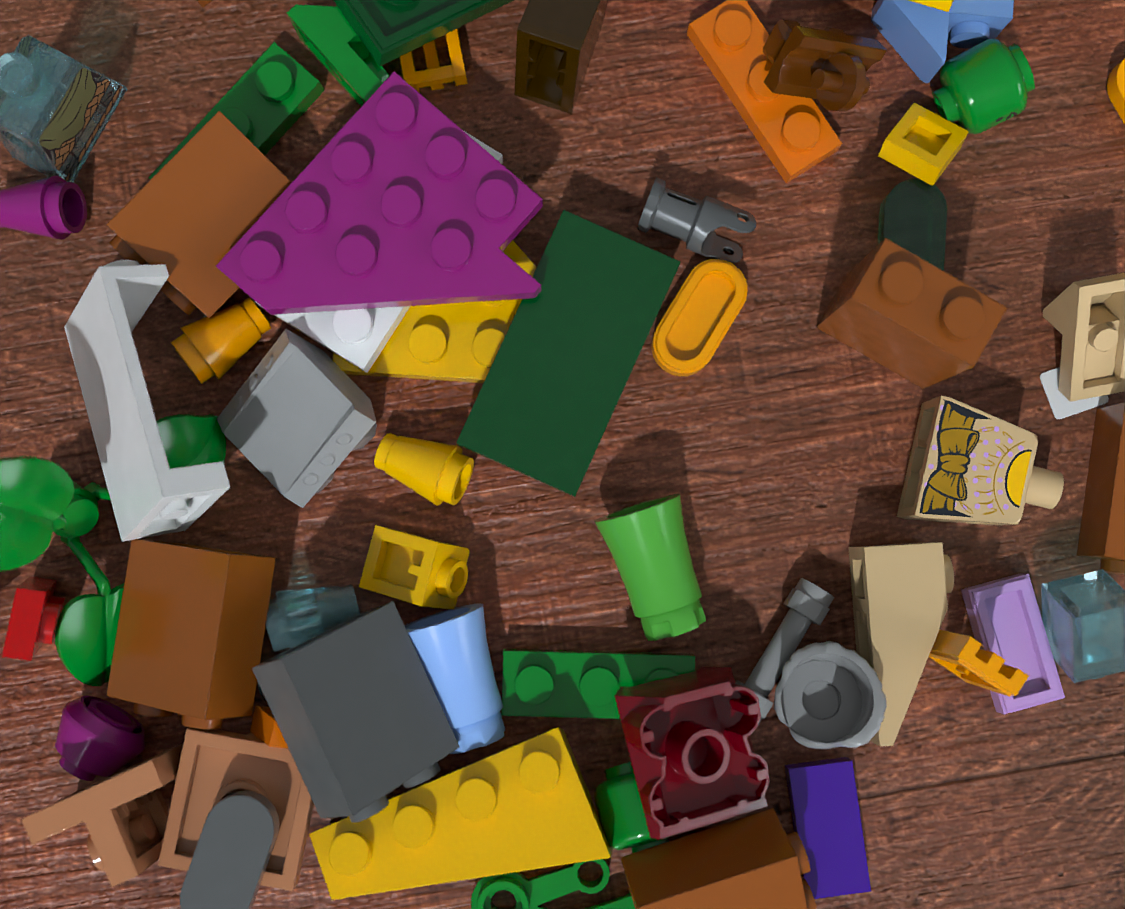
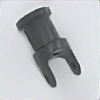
M656 177L637 230L645 233L650 229L686 242V249L735 264L740 262L743 257L742 249L736 243L717 236L715 229L723 226L736 232L750 233L756 228L757 221L751 213L715 198L706 196L699 200L667 188L666 181ZM738 218H743L746 222H742ZM723 251H728L732 255H727Z

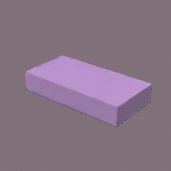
M1020 573L961 589L974 638L982 644L980 649L995 652L1006 660L1004 665L1016 667L1029 675L1017 696L1011 695L1009 697L990 690L996 712L1005 715L1065 698L1029 574Z

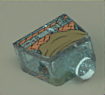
M27 35L20 40L14 52L0 56V141L13 158L48 177L59 176L66 182H74L128 88L63 52Z

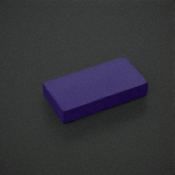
M848 757L785 765L794 832L798 833L804 845L810 864V872L802 874L801 878L807 881L814 899L871 892L853 761Z

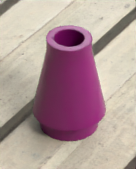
M51 176L0 189V228H10L63 240L69 237L71 233L80 232L86 223L87 205L82 190L74 182H66L59 176Z

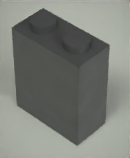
M393 601L361 612L252 668L321 819L349 816L350 821L355 823L377 814L389 804L386 794L402 784L405 788H409L432 778L441 770L438 761L459 748V744Z

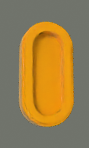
M710 259L701 262L690 272L652 337L651 350L653 357L659 367L665 372L675 376H690L702 370L710 361L747 298V282L737 266L726 260Z

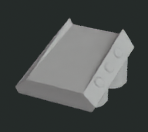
M287 329L284 330L217 418L223 434L284 497L302 508L315 493L321 492L332 481L334 471L351 451L362 449L375 436L377 428L371 399L323 350Z

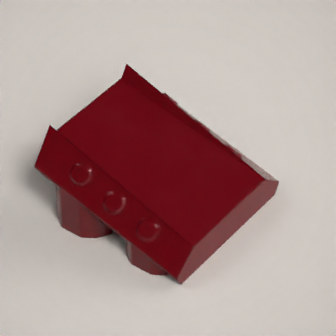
M700 667V670L632 687L621 686L614 696L650 838L662 839L768 807L765 794L769 785L768 766L760 755L754 753L750 735L758 727L761 719L759 698L752 690L735 684L731 667Z

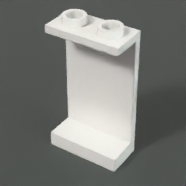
M118 260L105 266H99L64 326L122 542L185 531L230 488L223 462L169 469L131 334L168 279L169 274L166 264L140 265L134 260Z

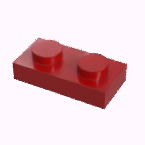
M30 576L16 587L1 657L32 661L43 643L52 645L57 620L65 606L66 600L65 597L54 596L57 580Z

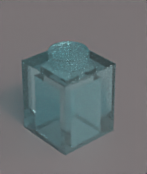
M1103 569L1042 583V621L1052 655L1056 663L1073 683L1089 679H1099L1106 675L1125 671V590Z

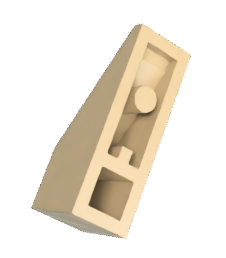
M942 542L848 547L856 651L876 671L887 700V708L880 729L870 740L880 747L894 745L948 609L947 593H951L954 587V570L950 557L946 554L943 555Z

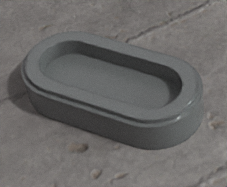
M238 791L226 796L212 808L206 818L181 888V909L252 908L279 832L278 813L269 799L254 791Z

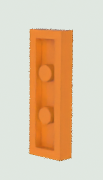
M726 0L689 24L687 36L785 183L790 182L838 151L842 142L812 98L772 93L764 83L773 65L763 53V47L770 35L746 0Z

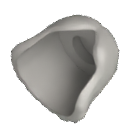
M831 641L812 643L794 652L783 666L782 677L776 687L774 696V709L779 720L789 727L792 737L799 744L813 749L857 748L868 743L880 729L887 708L886 695L882 691V683L878 679L876 671L868 664L867 660L859 656L854 650L845 649L839 643Z

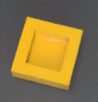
M913 103L886 137L878 157L933 186L961 149L969 131Z

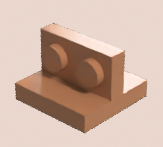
M187 728L158 866L188 871L206 818L212 808L234 792L254 791L271 801L279 817L278 836L260 885L293 891L299 882L314 803L289 748L269 747L251 732L245 735L219 729Z
M183 743L77 790L22 818L21 820L31 844L39 843L85 822L89 832L87 837L89 855L94 865L100 871L106 873L111 887L138 876L160 858L169 810L160 787L177 777Z

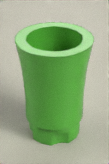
M680 494L645 501L612 512L594 521L613 556L627 590L634 615L640 618L644 635L648 641L675 637L692 631L703 622H706V617L699 601L702 593L693 568L685 533Z

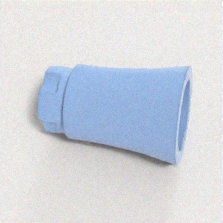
M477 603L456 607L404 625L459 744V748L450 754L464 753L475 748L485 747L504 737L505 726L500 713L503 703L495 680L488 648L483 604Z

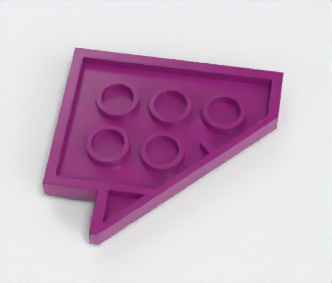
M393 72L221 259L216 267L271 315L535 298L541 292V284L503 251L543 207V199L397 73Z

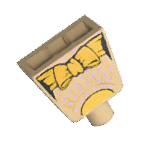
M941 395L923 402L921 405L897 517L911 520L983 525H1018L1022 519L1025 503L1047 509H1053L1058 504L1063 492L1064 478L1061 472L1033 466L1038 446V438L1034 433L958 400Z

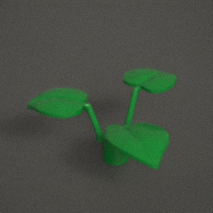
M177 414L156 420L169 469L225 462L226 438L217 421L218 416L214 414L203 416ZM35 456L0 458V571L12 570L34 561L48 548L52 538V531L60 536V540L71 549L94 581L97 594L77 596L63 607L55 629L57 652L66 669L76 679L89 686H102L104 683L109 682L124 583L111 590L108 578L80 541V536L92 530L97 523L99 517L97 501L100 499L111 500L108 488L102 487L95 482H91L83 488L72 481L67 472L59 465L45 458Z

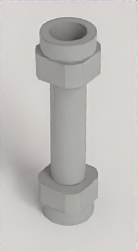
M800 578L796 587L792 588L783 603L784 606L789 608V611L746 683L743 684L738 680L736 682L737 685L752 690L759 698L761 712L759 723L762 719H765L774 704L767 697L782 674L784 664L795 652L811 623L821 625L830 610L828 607L834 599L831 594L803 578Z

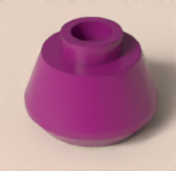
M86 695L69 701L63 708L55 742L57 751L62 755L59 764L68 773L86 781H93L97 775L102 777L112 776L144 751L146 747L144 727L128 712L101 698Z

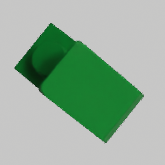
M296 4L286 12L299 39L361 108L385 82L389 74L382 66L379 67L340 9L336 6Z

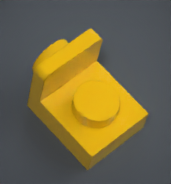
M375 525L359 587L422 607L454 609L458 596L463 592L467 583L469 549Z

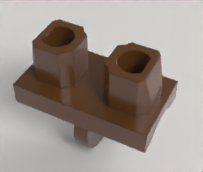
M780 19L763 47V53L773 64L764 83L772 93L818 99L821 106L829 111L846 112L852 109L859 102L862 95L868 92L870 80L866 77V72L873 64L882 60L887 49L876 39L848 35L841 29L826 27L824 30L803 27L796 21Z

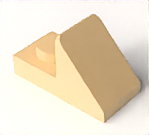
M1125 273L1073 282L1043 309V317L1063 335L1058 390L1070 402L1125 392Z

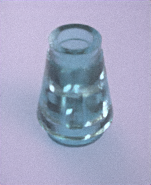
M353 585L276 591L277 598L269 600L266 627L274 652L292 648L360 613Z

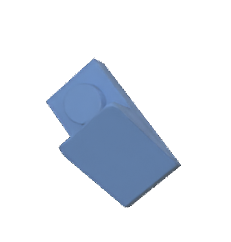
M877 0L872 9L871 22L918 78L924 83H929L945 63L947 41H950L955 47L969 49L988 39H995L1013 19L1014 0H954L949 12L909 0Z

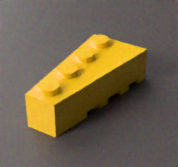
M559 727L391 798L387 807L365 820L352 823L350 818L347 817L309 834L331 900L611 858L613 852L606 840L598 813L564 729Z

